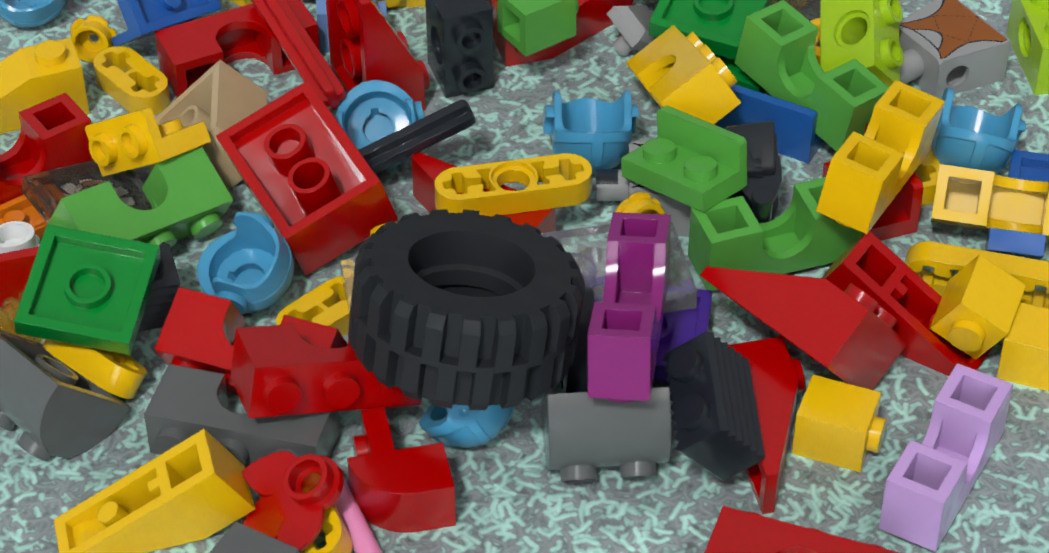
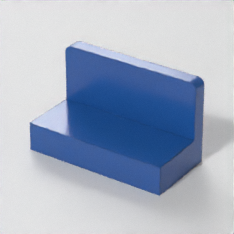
M117 0L128 30L112 37L111 40L114 46H121L155 35L154 31L203 18L221 10L222 7L219 0Z
M736 84L731 87V90L740 100L741 104L716 122V126L725 129L727 126L774 121L778 154L808 164L824 142L815 133L818 116L815 110Z

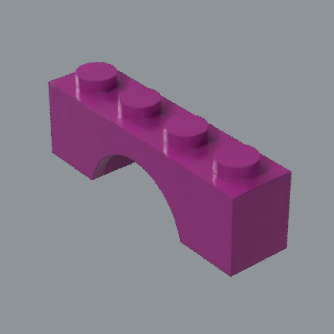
M613 212L607 238L603 302H594L588 330V398L608 399L616 403H628L634 400L650 401L670 278L671 215Z

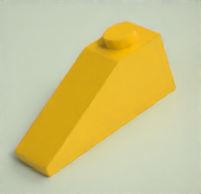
M71 37L61 40H47L38 45L20 48L0 61V134L21 129L18 112L65 92L85 114H90L83 70Z
M202 429L53 519L59 553H148L204 540L255 510L250 486L242 476V470L245 469V466L211 434Z

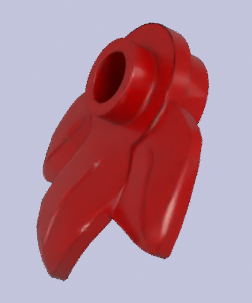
M288 451L274 452L256 460L242 470V476L246 483L261 497L255 504V510L248 514L242 524L299 549V553L302 552L317 538L323 526L325 511L337 501L342 492L344 476L341 468L326 456L306 454L297 457Z

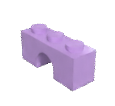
M956 364L934 400L930 424L922 444L910 440L886 479L879 523L880 530L934 552L937 551L1004 433L1013 389L1012 383L964 365Z

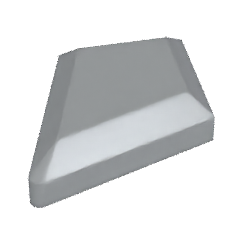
M647 5L614 6L607 13L621 33L612 45L622 56L627 57L634 49L641 51L656 39V37L649 36V21L652 14Z

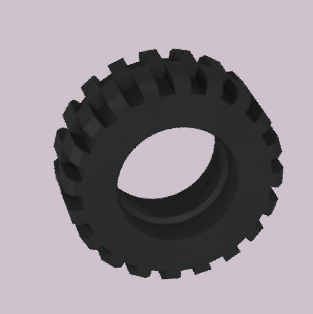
M447 209L431 210L429 215L420 216L417 212L404 215L398 223L389 221L382 225L363 243L359 249L358 256L355 258L348 329L350 345L364 368L368 372L373 371V374L380 383L388 388L394 386L400 388L403 396L417 401L421 398L435 401V406L452 409V405L469 406V410H487L489 405H500L502 409L518 406L523 398L533 401L543 396L550 388L553 389L568 374V369L573 365L585 294V281L571 253L566 252L562 244L552 236L545 238L541 235L540 229L527 223L519 225L513 223L510 217L498 214L490 217L479 215V211L464 209L462 213H449Z

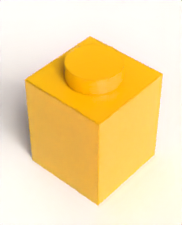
M979 254L949 279L929 329L949 341L956 348L977 359L1008 335L1026 285Z
M1020 302L1010 331L1004 338L997 372L998 379L1049 391V309Z
M812 374L796 414L792 454L861 472L868 451L879 453L885 436L887 419L878 417L881 392Z

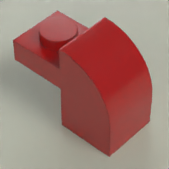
M385 407L361 410L362 435L352 436L354 457L347 458L350 491L366 521L379 528L402 533L456 526L455 486L443 442L395 450Z

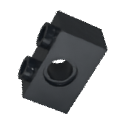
M425 0L428 64L445 98L494 88L493 9L489 1Z

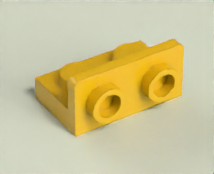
M149 107L85 126V132L89 140V151L93 160L98 164L102 177L159 163L211 142L204 121L183 127L180 118H176L157 125L153 111Z

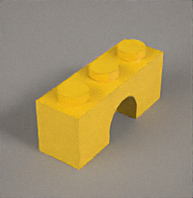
M672 25L625 62L661 108L669 106L715 124L741 104L740 100L731 90V87L738 81L723 61L716 57L694 32L685 37Z
M895 80L875 104L864 136L853 131L831 158L816 212L836 220L842 226L854 228L868 234L929 153L945 101Z
M940 164L931 222L983 230L998 228L1046 235V239H1049V182L1022 180L996 175L992 171Z

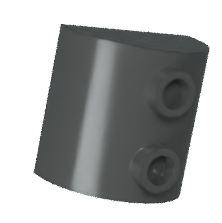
M0 330V427L12 430L17 425L24 432L17 444L23 450L44 461H48L51 455L62 458L75 457L84 454L113 433L130 409L127 404L46 351L43 344Z
M669 387L652 388L650 401L634 400L628 403H616L608 399L588 398V392L547 394L540 402L546 466L548 470L560 469L561 481L597 479L596 467L620 466L621 478L657 476L656 464L669 462L671 452Z

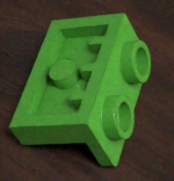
M664 106L657 111L658 137L648 140L641 147L621 158L622 177L703 213L747 186L746 139L741 135L669 106Z

